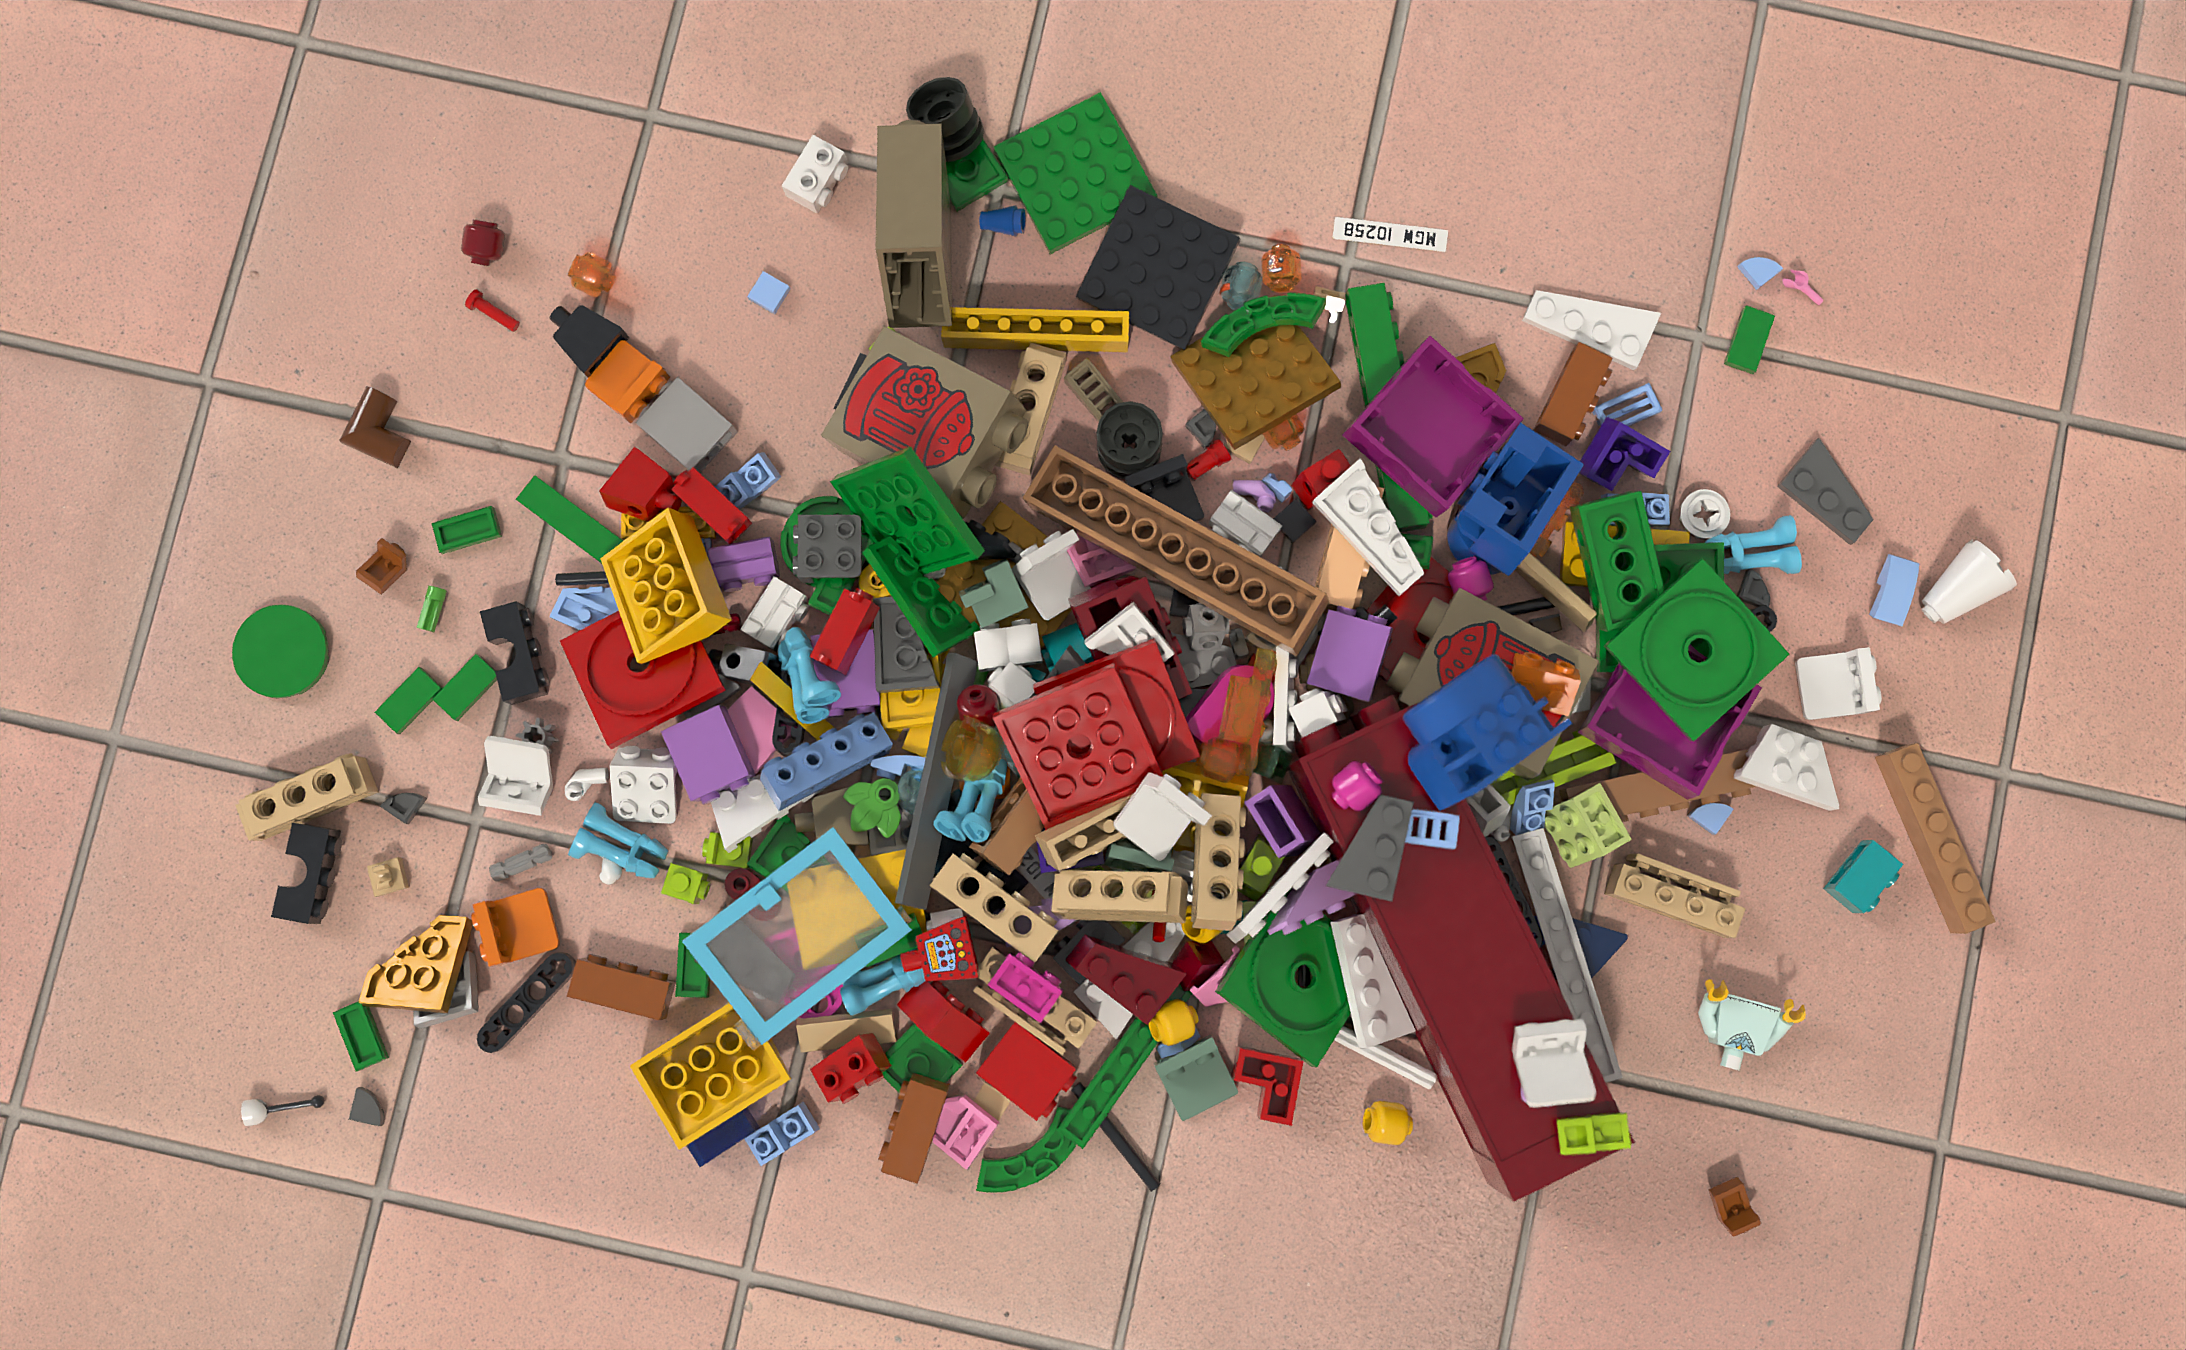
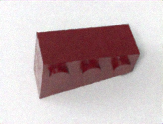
M1088 935L1082 937L1065 959L1077 972L1146 1025L1150 1023L1187 974L1176 964L1164 962L1149 955L1137 953Z

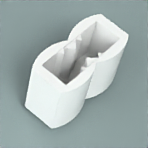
M1030 619L1012 621V627L999 628L998 623H993L984 628L980 626L981 631L974 632L980 672L994 671L998 667L1004 669L1009 662H1012L1015 666H1030L1043 663L1037 623L1031 624Z

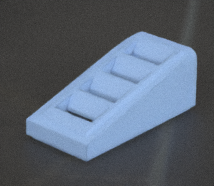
M1412 809L1405 843L1455 849L1459 815ZM1413 817L1419 818L1417 837L1411 836ZM1427 819L1433 820L1431 839L1425 838ZM1441 821L1447 822L1445 841L1439 840Z

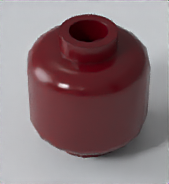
M473 219L472 224L464 226L461 251L464 255L471 257V263L490 266V260L497 261L502 258L505 234L501 229H498L497 223Z
M979 684L968 686L962 690L957 699L959 718L966 729L982 732L995 726L993 713L1000 711L997 695L991 688Z

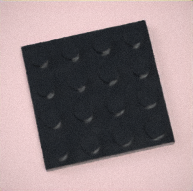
M1130 185L1078 290L1076 298L1102 311H1129L1130 325L1185 350L1190 344L1241 238Z

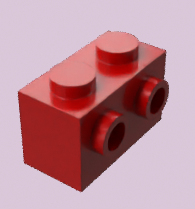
M874 1033L856 1036L812 1067L810 1071L828 1103L841 1101L844 1104L859 1095L858 1089L865 1084L868 1087L883 1079L884 1075L882 1072L892 1065Z

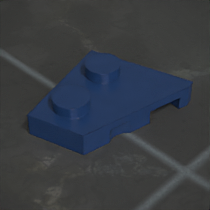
M1572 918L1592 979L1627 941L1628 935ZM1552 969V975L1557 980L1554 969Z

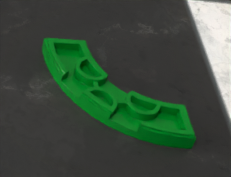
M1287 293L1285 296L1269 298L1266 295L1243 303V307L1233 311L1231 314L1223 315L1207 331L1201 340V345L1203 348L1230 357L1238 345L1261 330L1280 325H1298L1313 329L1327 305L1326 298L1305 293Z
M1058 1106L1053 1122L1047 1132L1036 1144L1024 1152L1006 1158H982L976 1191L987 1193L1015 1191L1041 1181L1058 1169L1076 1147L1074 1142L1057 1131V1128L1071 1108Z

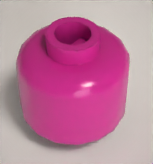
M1476 556L1453 563V569L1448 573L1453 593L1455 594L1461 588L1486 601V594L1494 588L1486 562L1477 560Z
M1353 761L1334 776L1332 784L1335 792L1332 796L1343 809L1350 807L1355 811H1362L1380 796L1382 791L1380 784L1383 780L1366 761L1363 764Z

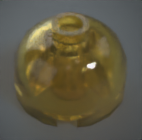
M968 715L963 716L965 718L963 721L957 719L946 732L941 751L946 752V762L941 761V767L946 776L964 782L982 780L1000 762V739L991 725Z

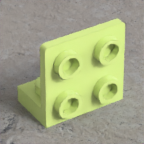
M1601 783L1593 785L1571 799L1554 805L1552 810H1547L1545 813V828L1553 837L1561 857L1570 868L1605 856L1632 840Z

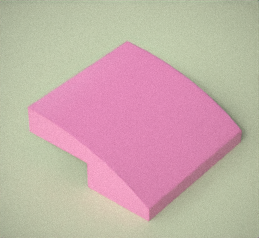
M751 686L728 709V713L756 774L774 757V753L777 751L772 741L777 708ZM781 724V726H786L787 728L786 739H780V742L784 744L791 737V726Z

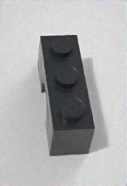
M515 601L480 611L487 642L494 645L511 642L516 649L514 662L508 668L495 671L502 701L513 705L548 695L546 686L549 685V678L545 668L540 666L538 656H541L542 652L538 639L536 637L533 638L530 626L534 625V620L530 609Z
M292 823L285 854L301 858L306 864L307 874L304 881L296 887L278 886L271 915L272 918L305 924H321V919L326 916L328 910V901L326 900L328 888L332 886L335 879V869H333L335 856L340 853L342 847L341 830Z

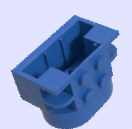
M1520 422L1500 452H1492L1471 481L1470 487L1467 488L1457 503L1461 507L1452 519L1447 532L1448 545L1455 559L1460 561L1476 556L1477 560L1486 562L1490 575L1502 572L1510 576L1533 548L1584 464Z
M1492 654L1470 667L1406 711L1403 715V721L1418 741V744L1409 751L1408 764L1439 811L1480 792L1572 724L1568 718L1552 726L1541 710L1542 707L1549 703L1546 697L1535 701L1529 691L1523 685L1517 683L1502 659L1496 654Z

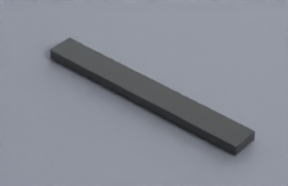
M948 653L895 900V903L922 910H927L931 891L930 884L933 881L942 833L933 824L936 815L940 811H947L965 728L959 718L957 699L962 690L974 685L978 661L957 653Z

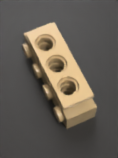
M1030 343L1026 351L1022 350L1018 362L1020 372L1017 380L1013 379L1010 391L1022 405L1024 403H1032L1035 407L1031 411H1026L1023 416L1028 420V429L1020 446L1013 453L1003 451L995 466L1031 476L1065 367V352ZM1034 374H1040L1044 377L1039 382L1029 380Z
M352 753L339 756L334 761L323 766L310 768L304 774L279 781L274 784L275 786L250 793L245 798L239 800V804L235 806L248 840L263 841L290 830L292 823H307L379 793L366 758L353 756ZM335 778L336 783L332 789V780ZM305 790L306 795L304 800H302V794ZM275 804V805H276V808H275V811L273 812V805Z
M1202 793L1200 799L1205 803L1203 809L1212 816L1205 826L1195 822L1191 909L1192 928L1232 931L1236 921H1241L1242 901H1237V889H1242L1244 872L1238 869V860L1243 858L1245 840L1239 838L1240 827L1245 825L1246 809L1240 808L1241 796ZM1215 831H1221L1226 836H1220ZM1213 861L1221 862L1225 867H1218ZM1211 892L1220 893L1224 899L1214 897Z
M963 853L960 858L952 854L930 886L1036 963L1059 932L1054 927L1057 921L1042 910L1037 915L1028 908L1031 902L1015 891L1013 895L1007 893L1002 889L1005 883L989 872L984 876L977 871L976 867L979 864ZM974 877L979 882V890L975 895L969 896L964 892L963 884L968 878ZM996 896L1002 897L1006 904L1004 912L999 915L992 914L989 909L990 900ZM1025 915L1031 919L1032 928L1027 934H1020L1015 929V921L1019 916Z
M1638 853L1627 854L1626 861L1631 862L1630 866L1614 864L1604 893L1605 895L1714 935L1736 939L1746 908L1730 903L1731 897H1739L1741 891ZM1640 869L1655 875H1659L1660 879L1658 880L1650 876L1644 875L1640 873ZM1674 881L1676 883L1689 886L1690 890L1688 891L1683 888L1674 886L1670 884V882ZM1701 892H1704L1715 897H1719L1720 901L1718 902L1713 899L1704 897L1701 895Z
M1061 870L1060 874H1055L1051 912L1059 919L1186 923L1188 884L1183 877H1179V874L1175 872ZM1091 888L1090 893L1083 897L1084 892ZM1123 889L1121 895L1114 898L1115 893ZM1155 890L1152 897L1146 898L1148 892Z
M992 947L979 965V978L985 984L983 986L977 985L973 992L1061 1055L1067 1049L1064 1046L1066 1041L1079 1049L1096 1025L1097 1019L1061 994L1043 1019L1065 1035L1063 1040L1060 1039L1052 1031L1039 1024L1040 1022L1035 1021L1027 1013L1014 1006L1012 1002H1008L1003 996L987 987L1007 957L996 947Z

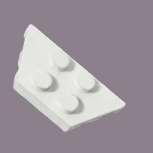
M1774 724L1763 726L1757 736L1756 743L1746 753L1748 757L1746 763L1741 769L1735 771L1734 779L1828 811L1839 809V802L1822 741Z

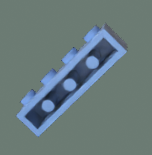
M874 712L867 716H864V714L857 715L847 722L848 726L838 731L836 728H832L823 733L819 741L811 745L805 742L794 748L792 754L784 759L775 757L764 765L760 780L778 811L871 764L873 759L884 757L890 753L893 743Z

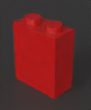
M1014 1022L977 1070L976 1074L1037 1121L1041 1115L1047 1118L1058 1103L1054 1098L1062 1089L1064 1092H1067L1077 1079V1076L1073 1074L1077 1067L1017 1022Z

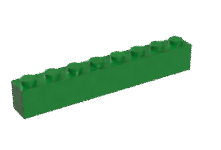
M1385 282L1348 288L1345 295L1346 310L1365 408L1404 364L1402 351H1397L1395 341L1399 339L1398 325L1396 321L1392 322L1390 310H1393V298L1391 292H1386ZM1376 466L1379 487L1384 488L1382 501L1387 510H1390L1400 533L1425 529L1433 515Z

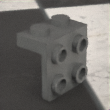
M798 515V525L793 526L794 544H798V556H793V574L797 575L801 583H815V578H858L862 572L861 518L858 515Z

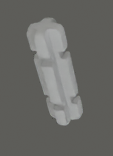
M541 844L534 847L533 851L527 850L505 859V863L498 862L491 865L489 872L494 881H501L509 878V874L516 875L537 866V863L542 864L551 860L550 848L547 844Z

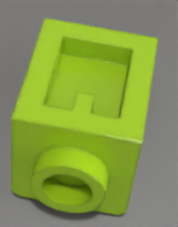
M710 832L709 838L704 839L702 856L706 857V864L749 868L747 863L751 856L753 837L748 836L736 844L737 848L728 853L724 848L720 833Z
M670 863L661 894L688 901L691 904H700V900L706 899L711 882L707 881L709 874Z

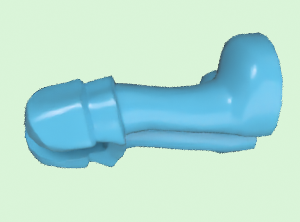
M1791 515L1778 518L1774 526L1768 530L1742 534L1731 532L1727 535L1721 533L1705 541V543L1724 542V549L1731 548L1732 558H1724V574H1729L1730 571L1740 573V570L1760 567L1779 568L1787 574H1797L1801 571L1802 559L1797 546L1753 554H1744L1743 550L1753 547L1793 544L1796 540L1797 529L1795 520Z
M793 627L786 633L785 640L778 647V658L782 662L781 671H788L791 679L793 707L798 720L804 724H812L825 719L829 715L830 711L827 704L837 701L841 697V691L835 682L820 681L814 669V659L810 657L813 651L811 641L802 629Z
M983 757L977 758L964 778L965 784L955 812L940 811L934 820V827L943 835L963 842L967 837L977 843L987 840L992 829L990 818L996 795L1003 793L1002 786L1005 784L1007 762L1001 758H994L989 764L988 759ZM981 794L977 808L973 812L978 795Z
M595 802L584 819L583 828L578 830L568 856L580 859L587 853L595 854L625 868V872H634L638 877L655 878L660 870L640 858L645 852L665 860L668 850L657 839L651 840L646 834L641 835L618 824L607 816L604 806ZM585 829H588L590 831L601 832L605 835H608L630 846L631 849L629 852L623 850L597 837L596 835Z
M897 955L872 969L859 970L842 983L843 987L840 988L841 998L846 1010L853 1016L863 1012L870 1005L894 991L904 989L907 993L913 986L918 987L925 982L923 968L904 972L901 955Z

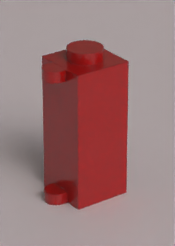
M694 467L689 472L687 470L683 471L674 480L675 486L671 490L728 544H733L752 524L734 504Z
M844 588L810 657L846 675L880 607L872 602L874 596L858 588L855 592Z

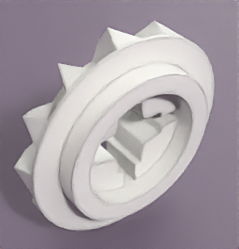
M1708 489L1694 491L1686 497L1680 506L1681 515L1679 520L1682 521L1685 531L1693 534L1695 538L1710 539L1721 534L1729 524V505L1715 491ZM1701 506L1704 507L1706 512H1716L1707 518V524L1704 523L1703 518L1694 517L1696 513L1701 511Z

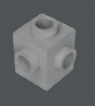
M1201 603L1190 605L1188 615L1182 621L1183 634L1188 636L1190 651L1221 649L1224 636L1229 633V619Z

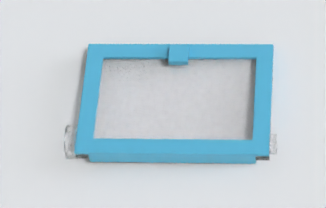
M832 827L686 937L682 942L742 1018L734 1024L735 1028L752 1050H755L911 931L908 924L913 920L902 906L895 909L835 828Z

